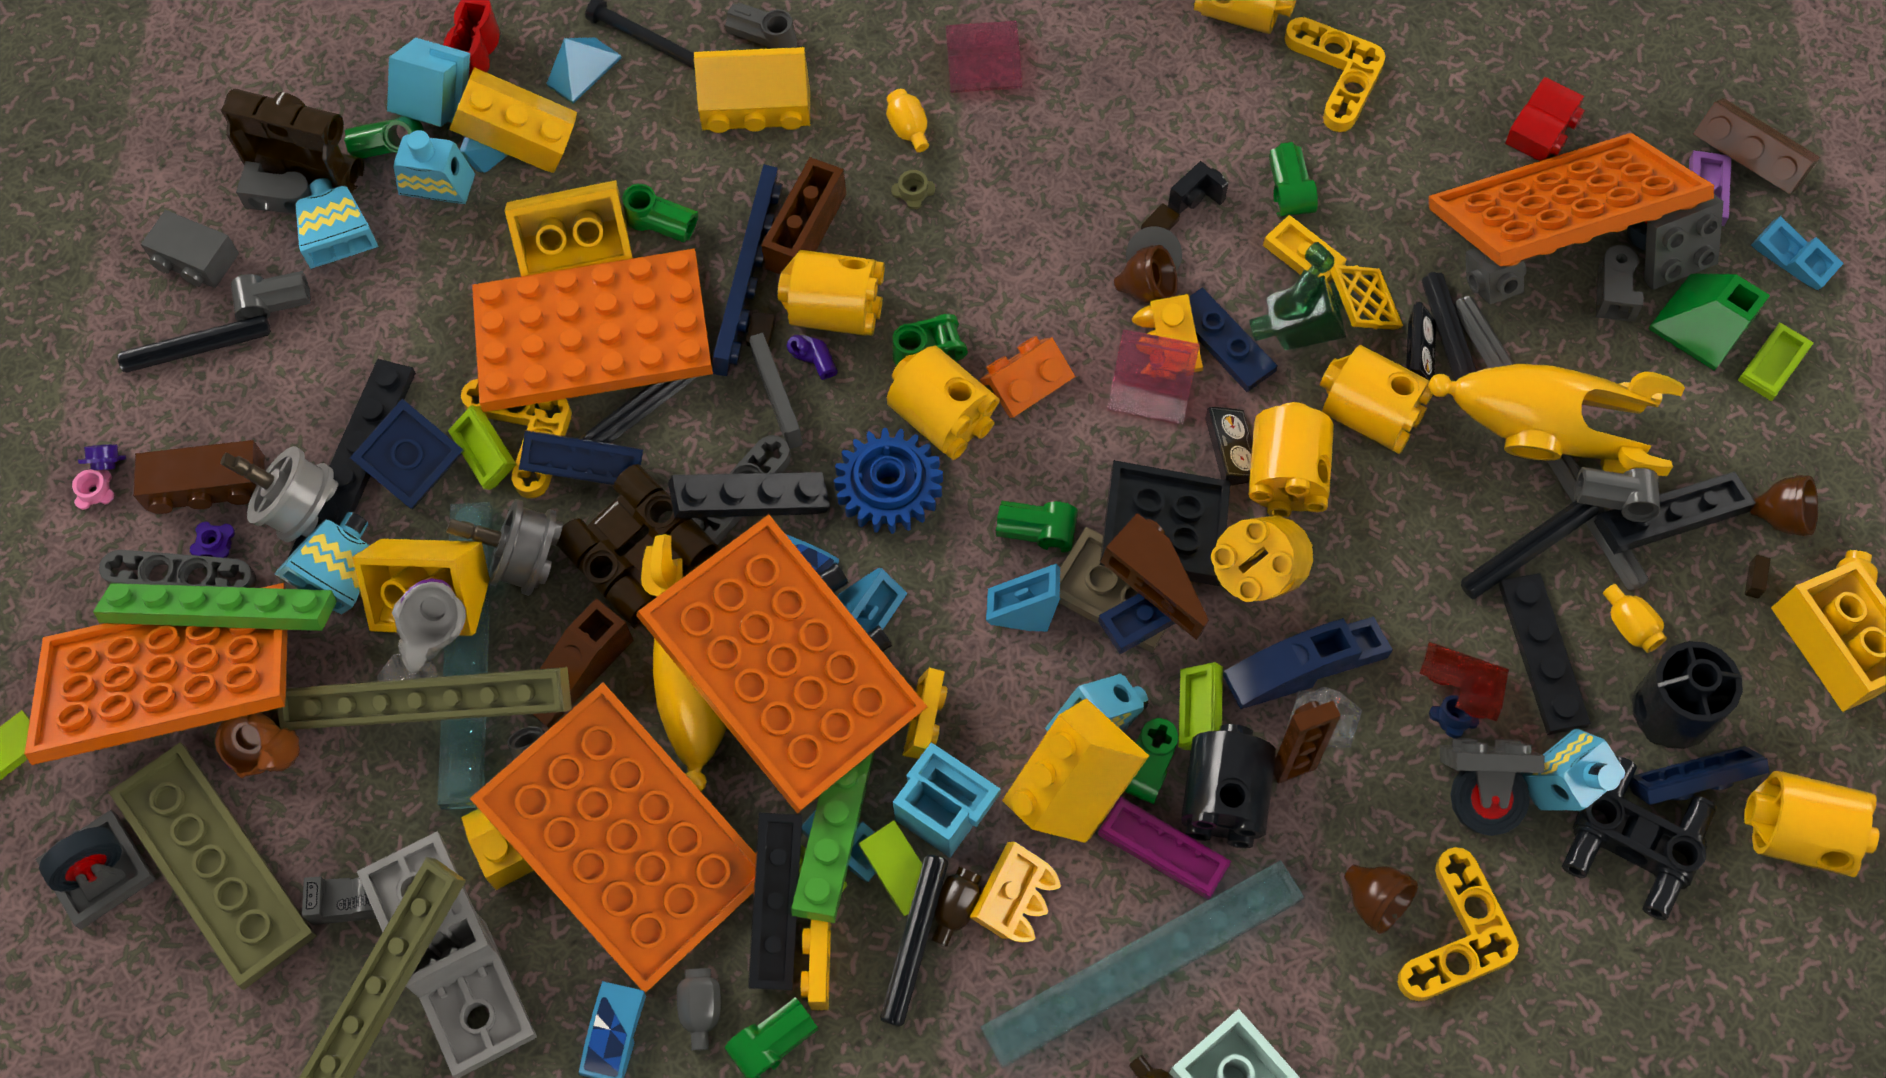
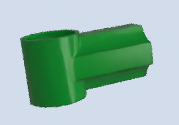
M400 116L395 119L346 128L344 141L350 155L367 158L398 152L401 139L397 135L398 125L403 126L408 134L417 130L424 131V128L419 120Z
M1293 142L1281 143L1275 149L1270 150L1269 154L1275 183L1273 191L1274 203L1278 202L1280 209L1277 216L1316 213L1318 207L1316 184L1313 179L1309 180L1302 148L1301 146H1296Z
M634 184L624 191L622 196L626 221L631 228L640 231L649 229L683 243L690 239L698 221L697 211L656 196L653 189L645 184Z
M1001 500L997 517L996 536L1037 542L1038 546L1044 550H1048L1049 546L1061 548V552H1068L1073 547L1078 509L1068 503L1057 501L1048 502L1044 506H1036Z
M795 997L761 1024L750 1025L736 1034L726 1044L725 1050L745 1078H761L760 1075L770 1067L775 1070L781 1064L782 1057L818 1031V1027Z

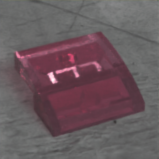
M1017 21L945 26L950 93L1022 88Z
M1123 329L1107 410L1184 425L1200 344Z

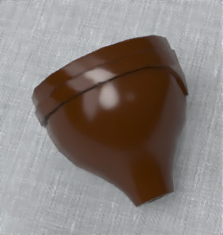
M1151 245L1138 250L1128 260L1121 274L1115 277L1114 285L1117 291L1128 293L1144 303L1174 297L1178 285L1176 267L1167 249L1162 245Z
M1796 475L1795 477L1784 478L1776 482L1764 494L1754 498L1756 504L1750 511L1751 515L1764 519L1776 530L1798 536L1813 535L1818 521V495L1812 476Z
M1354 864L1347 870L1344 876L1350 886L1353 905L1358 915L1369 928L1378 934L1389 930L1412 903L1418 889V883L1412 876L1407 873L1404 874L1393 867H1361ZM1397 914V918H1393L1392 915Z

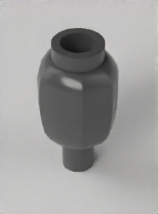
M710 968L685 970V979L681 980L677 986L679 1021L683 1028L691 1032V1050H709V1031L717 1025L720 1017V985L715 978L711 977Z

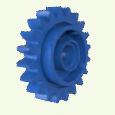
M883 428L880 439H876L874 434L868 431V443L866 444L854 439V453L843 450L842 459L844 463L835 465L836 475L839 477L834 479L835 490L840 491L837 493L839 505H846V516L849 518L858 514L859 527H863L871 520L875 533L880 530L884 523L888 525L891 534L895 533L896 523L901 522L906 530H911V517L923 523L925 521L923 508L935 511L936 502L934 498L942 496V486L939 484L943 482V471L938 470L940 467L939 457L931 456V445L928 443L919 447V435L917 434L913 435L908 441H905L903 429H899L896 436L891 438L887 428ZM885 477H894L898 479L896 482L892 484H883L880 482Z

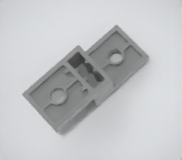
M438 831L357 871L382 932L385 930L404 897L406 888L412 883L426 857L437 859L458 874L446 844ZM463 886L406 985L411 992L419 997L454 1078H460L537 1038L488 925L474 910ZM476 1007H487L490 1015L486 1025L479 1029L469 1028L467 1023L469 1013Z

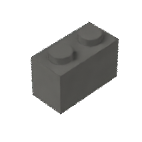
M168 210L162 213L141 243V246L150 257L149 263L154 268L166 274H169L171 270L175 271L188 283L200 287L203 283L216 288L239 255L238 250L228 235Z

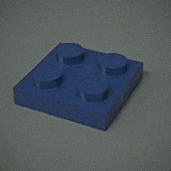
M401 399L353 453L350 459L413 510L462 455L464 450L404 399Z

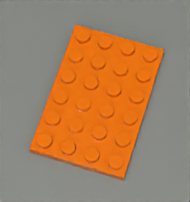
M1628 133L1428 197L1429 208L1434 214L1502 267L1517 265L1521 260L1536 255H1548L1554 253L1558 248L1574 243H1586L1593 237L1608 232H1620L1627 229L1630 225L1643 221L1658 220L1663 215L1677 210L1695 208L1699 203L1714 199V184L1633 133Z
M695 248L472 285L479 403L483 412L713 374Z
M769 514L641 608L636 615L797 814L927 708L923 700Z
M284 583L262 588L286 589ZM103 623L43 637L24 754L30 764L35 765L285 707L288 630Z
M604 682L470 798L475 806L645 993L754 893L756 853Z

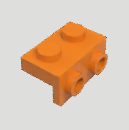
M1037 336L1026 340L1017 347L1020 353L1009 360L1006 356L995 360L986 367L989 373L980 378L984 386L990 385L1010 418H1014L1076 377L1053 337L1039 340Z

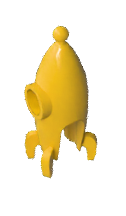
M1513 364L1472 372L1458 378L1456 381H1451L1449 376L1445 374H1436L1430 379L1429 390L1436 397L1452 395L1455 402L1471 418L1505 439L1504 450L1511 455L1543 461L1558 460L1562 454L1582 458L1601 459L1600 465L1602 470L1621 474L1630 469L1647 468L1656 472L1658 476H1668L1673 468L1672 461L1647 454L1651 445L1589 428L1581 413L1582 405L1637 414L1642 413L1647 406L1659 407L1662 402V394L1682 396L1685 389L1681 382L1655 372H1642L1634 376L1631 382L1617 384L1604 378L1555 366Z
M666 534L655 536L653 546H646L642 561V586L647 593L657 597L683 578L682 558L672 560L671 536ZM654 638L653 678L657 709L676 755L687 766L688 772L685 773L686 776L702 792L707 783L705 775L701 772L702 767L714 755L727 727Z

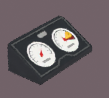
M1416 302L1408 319L1406 368L1430 380L1435 375L1436 324L1423 303Z
M1223 407L1207 408L1205 419L1221 479L1231 481L1230 486L1249 483L1252 439L1244 410Z

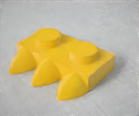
M1188 294L1150 301V305L1143 307L1133 316L1132 322L1145 328H1155V330L1148 332L1137 342V347L1146 352L1160 353V355L1153 357L1142 367L1141 370L1155 377H1171L1203 371Z
M1007 842L970 918L1002 939H1011L1016 942L1035 940L1033 928L1023 916V913L1029 916H1043L1048 913L1045 900L1036 888L1048 891L1059 889L1061 884L1057 873L1047 862L1017 842Z

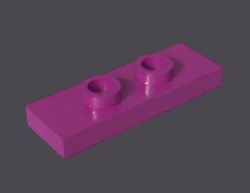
M1121 796L1098 832L1100 837L1207 900L1211 899L1231 864L1229 859Z

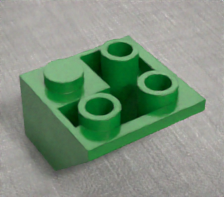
M1690 274L1648 329L1715 371L1754 321L1770 295L1737 274Z

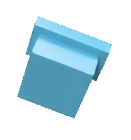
M414 38L389 57L387 111L442 127L446 122L452 123L469 80L470 53Z
M931 742L906 775L908 782L893 801L895 821L951 858L972 827H977L1001 794V789Z

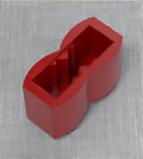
M461 0L454 12L455 25L447 33L443 45L470 53V78L474 67L488 73L490 67L489 55L498 45L500 30L490 0Z
M1544 77L1513 123L1505 144L1538 161L1548 159L1550 154L1558 156L1568 139V136L1564 135L1568 127L1575 130L1585 113V110L1580 108L1585 96Z

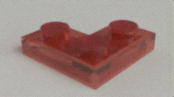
M1429 642L1419 674L1427 676L1431 681L1440 685L1450 684L1459 687L1456 708L1464 710L1474 718H1488L1497 722L1503 707L1509 669Z

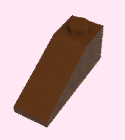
M1137 513L1107 545L1101 563L1197 640L1204 631L1209 619L1163 528L1157 522L1145 519Z

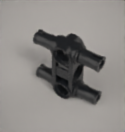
M1616 756L1625 770V776L1621 779L1617 788L1607 791L1589 807L1577 812L1576 821L1573 825L1575 839L1562 864V869L1575 877L1585 878L1600 848L1618 855L1654 874L1656 879L1642 910L1655 919L1665 921L1671 913L1680 890L1686 889L1691 885L1696 871L1705 862L1707 841L1704 837L1717 810V806L1708 799L1695 796L1691 800L1680 826H1677L1624 798L1637 765L1627 758ZM1596 809L1604 813L1608 824L1596 821L1592 816L1591 810ZM1672 850L1684 854L1688 866L1679 864L1674 859Z

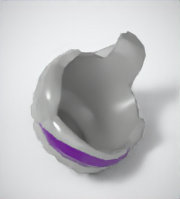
M430 578L419 581L405 592L392 610L397 628L396 631L400 634L401 638L398 644L399 653L402 655V661L409 672H417L424 664L431 662L441 649L445 648L446 645L459 636L466 619L465 606L456 597L451 586L444 580Z

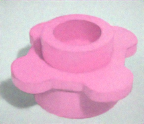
M92 469L80 472L72 481V489L77 495L74 501L75 505L81 510H86L94 504H109L114 499V492L110 490L109 484L112 479L111 473L108 470L96 471ZM92 487H96L94 492H90Z

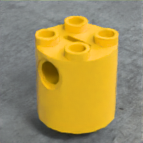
M1195 0L1194 10L1201 12V15L1270 34L1278 14L1291 17L1296 0Z
M799 250L781 272L778 283V301H781L788 312L789 324L797 327L873 336L876 319H880L883 298L877 296L878 285L883 283L885 263L874 259Z
M936 345L927 347L916 354L906 356L895 367L892 373L894 381L887 395V405L952 460H956L964 453L968 442L974 436L982 439L992 429L994 420L990 417L999 404L1000 399Z
M1358 345L1351 355L1340 359L1334 358L1325 371L1320 386L1326 389L1328 397L1322 412L1331 419L1400 455L1411 434L1408 432L1413 427H1418L1427 410V407L1421 405V403L1427 405L1433 396L1429 390L1430 380L1362 345Z
M1297 402L1274 406L1256 415L1253 429L1248 494L1254 502L1267 508L1268 515L1289 517L1291 511L1323 512L1327 510L1330 495L1334 424L1328 415L1320 410Z
M1281 516L1259 517L1241 520L1228 527L1219 537L1216 547L1212 550L1211 562L1214 565V571L1221 585L1234 597L1245 602L1265 601L1285 595L1300 587L1309 576L1313 564V549L1305 530L1293 520Z
M1774 771L1750 794L1745 806L1744 822L1746 825L1753 827V848L1759 855L1854 878L1859 873L1865 852L1874 853L1879 842V829L1872 827V819L1877 802L1876 795L1873 793L1782 771Z

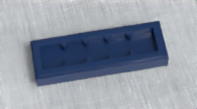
M1203 287L1189 296L1197 340L1246 392H1249L1277 371L1278 365Z
M525 430L519 470L614 485L617 477L625 469L635 464L641 465L644 449Z
M1746 746L1634 775L1629 786L1634 795L1651 805L1670 799L1686 800L1692 798L1694 793L1707 789H1727L1732 787L1734 782L1770 772L1767 758Z

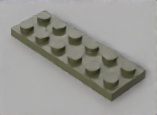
M179 742L108 792L239 988L245 990L317 937L184 744Z

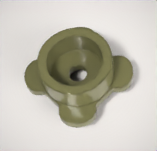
M918 170L904 172L900 176L898 183L894 184L891 188L892 195L907 202V206L910 209L920 208L922 201L927 196H932L936 190L935 184L928 181L926 175ZM913 187L917 189L914 192L910 191Z

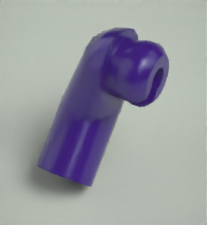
M794 335L788 340V352L796 359L814 364L821 380L837 375V368L824 341L805 335Z

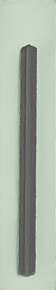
M1468 295L1456 300L1454 306L1459 321L1488 368L1513 365V361L1474 299ZM1562 454L1558 460L1547 461L1571 501H1576L1574 500V487L1580 468L1574 458ZM1600 507L1598 514L1587 521L1586 525L1628 591L1637 590L1643 587L1649 581V578L1632 550L1613 554L1594 523L1599 513L1606 511L1605 507Z

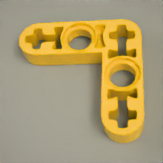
M1299 17L1291 20L1287 24L1284 38L1288 48L1343 70L1326 103L1323 121L1332 131L1345 132L1351 129L1382 71L1386 57L1383 49L1372 42L1309 18ZM1301 31H1304L1307 35H1304L1302 39L1296 37V34L1298 35ZM1317 36L1321 37L1319 46L1314 45ZM1330 43H1336L1342 46L1344 51L1339 54H1333L1328 52L1325 46ZM1351 49L1355 50L1352 59L1349 58ZM1367 56L1373 58L1369 65L1363 63ZM1352 82L1358 83L1362 86L1363 92L1357 94L1350 93L1344 86ZM1345 102L1348 104L1346 114L1341 119L1335 117V113L1339 112L1342 103Z
M478 379L468 382L461 391V399L466 410L471 405L480 406V403L475 404L472 396H479ZM567 399L538 403L540 409L535 408V404L526 405L522 411L517 413L509 412L507 408L484 412L489 419L528 426L527 430L561 436H566L572 416ZM554 405H558L561 413H554L552 418H548L544 410H552ZM522 442L516 460L517 465L513 468L511 479L520 496L534 499L546 492L552 475L535 472L539 481H532L530 486L525 485L522 478H529L532 472L519 470Z
M1454 847L1443 852L1436 862L1435 872L1467 937L1416 957L1402 967L1398 974L1397 982L1404 996L1411 1000L1423 1001L1501 969L1508 965L1518 953V941L1476 859L1464 848ZM1451 858H1453L1456 864L1464 863L1466 865V869L1462 872L1466 885L1475 881L1477 886L1469 887L1460 895L1457 894L1455 889H1459L1463 884L1456 873L1449 874L1446 871V868L1451 863ZM1469 897H1478L1483 900L1488 909L1486 917L1476 919L1468 915L1464 907L1465 900ZM1493 936L1497 942L1504 941L1507 944V948L1502 952L1504 957L1501 958L1497 952H1492L1481 959L1485 966L1480 967V961L1476 952L1485 949L1491 943L1490 937ZM1474 943L1475 950L1469 944ZM1456 952L1464 955L1469 962V971L1464 975H1456L1450 972L1446 965L1448 954ZM1435 959L1438 972L1447 983L1442 984L1440 975L1426 982V990L1422 991L1419 985L1411 987L1408 980L1413 975L1412 969H1416L1419 975L1430 972L1435 968L1431 960Z

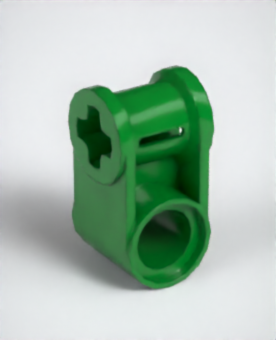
M942 314L932 319L899 326L893 334L892 355L895 365L897 366L906 356L916 354L927 347L935 345L954 361L962 360L967 355L968 349L966 344L960 340L957 331L959 326L957 316ZM913 346L916 347V349L906 350L903 347Z
M1152 719L1142 728L1136 744L1149 757L1124 791L1153 805L1168 773L1167 768L1174 755L1179 738L1176 727L1167 719ZM1157 735L1164 737V741L1159 748L1152 746V742Z

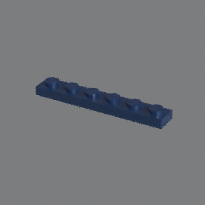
M763 164L713 355L712 368L713 374L727 376L730 364L737 365L739 361L742 343L736 342L738 332H746L750 310L745 309L747 299L754 300L759 278L753 277L755 267L762 268L764 264L761 248L763 235H767L774 223L775 215L769 213L771 204L778 205L781 197L783 184L777 182L778 167Z

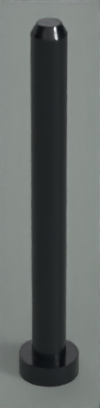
M591 0L585 13L587 20L595 24L600 20L695 69L694 53L608 9L607 3L604 0Z

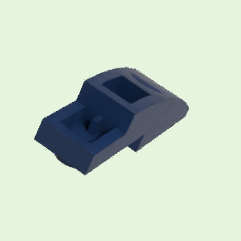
M1374 616L1349 624L1342 618L1301 632L1267 647L1225 670L1223 677L1240 709H1244L1313 688L1317 679L1387 659L1393 649Z

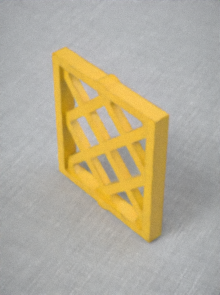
M1336 264L1329 268L1352 327L1394 330L1403 326L1380 269ZM1343 273L1352 274V280L1347 278ZM1362 275L1372 276L1373 279L1370 282ZM1358 280L1368 288L1366 292L1356 285ZM1352 290L1362 297L1360 303L1350 295ZM1372 292L1382 299L1380 304L1370 297ZM1367 302L1377 310L1375 315L1365 308ZM1361 313H1363L1370 320H1363L1359 317ZM1381 314L1389 321H1381L1379 319Z

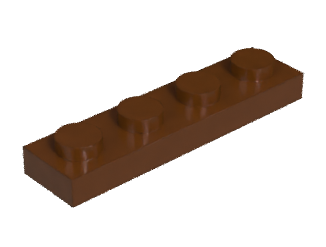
M1334 700L1322 705L1318 701H1312L1294 711L1295 715L1291 718L1275 759L1274 776L1278 784L1317 769L1341 717Z

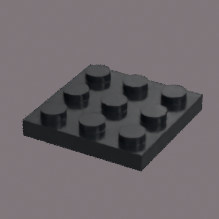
M1114 460L1110 473L1099 565L1105 566L1101 563V559L1107 545L1138 513L1145 519L1157 522L1163 528L1190 581L1220 586L1221 583L1211 562V553L1216 547L1217 540L1227 529L1231 481Z

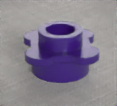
M117 444L85 446V459H78V464L90 463L92 470L115 469V462L125 460L126 455H118Z
M207 521L198 524L195 529L197 537L195 543L190 546V553L195 556L227 558L232 544L231 538L235 535L234 528L230 524L214 526ZM210 539H216L213 543L209 544Z

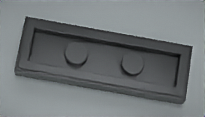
M760 333L751 336L749 342L752 355L783 438L788 443L790 449L801 446L803 443L800 428L764 334Z

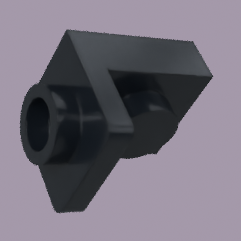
M1200 161L1171 187L1168 207L1181 214L1187 207L1194 209L1202 201L1205 194L1221 205L1226 198L1228 182L1218 170L1210 168Z

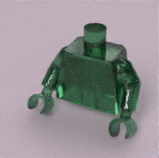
M1315 242L1308 248L1305 253V259L1312 266L1308 271L1303 270L1293 287L1271 294L1266 298L1269 314L1249 320L1255 341L1276 336L1284 350H1291L1346 338L1340 309L1344 308L1335 282L1329 285L1324 275L1318 277L1320 273L1329 271L1334 265L1333 255L1322 244Z

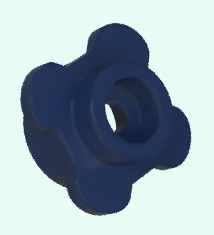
M1448 696L1443 700L1441 706H1432L1429 711L1430 718L1433 721L1439 722L1441 728L1452 738H1460L1463 731L1468 728L1475 729L1479 724V718L1475 714L1474 706L1469 700L1461 696Z

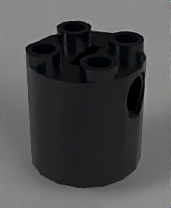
M1687 641L1674 645L1661 656L1636 687L1632 698L1634 718L1639 728L1645 733L1646 738L1654 744L1678 749H1686L1698 745L1738 706L1743 693L1742 676L1735 662L1722 649L1706 642Z
M1238 724L1221 725L1219 731L1199 733L1192 738L1181 816L1182 824L1186 826V835L1200 841L1210 840L1211 836L1228 839L1227 843L1236 848H1252L1254 839H1259L1266 835L1276 759V748L1270 742L1253 736V730Z

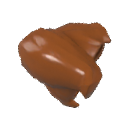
M261 712L223 721L217 729L215 738L216 749L228 768L234 770L241 779L246 776L261 774L265 771H284L295 763L300 752L299 737L295 730H289L286 727L280 729L273 720Z

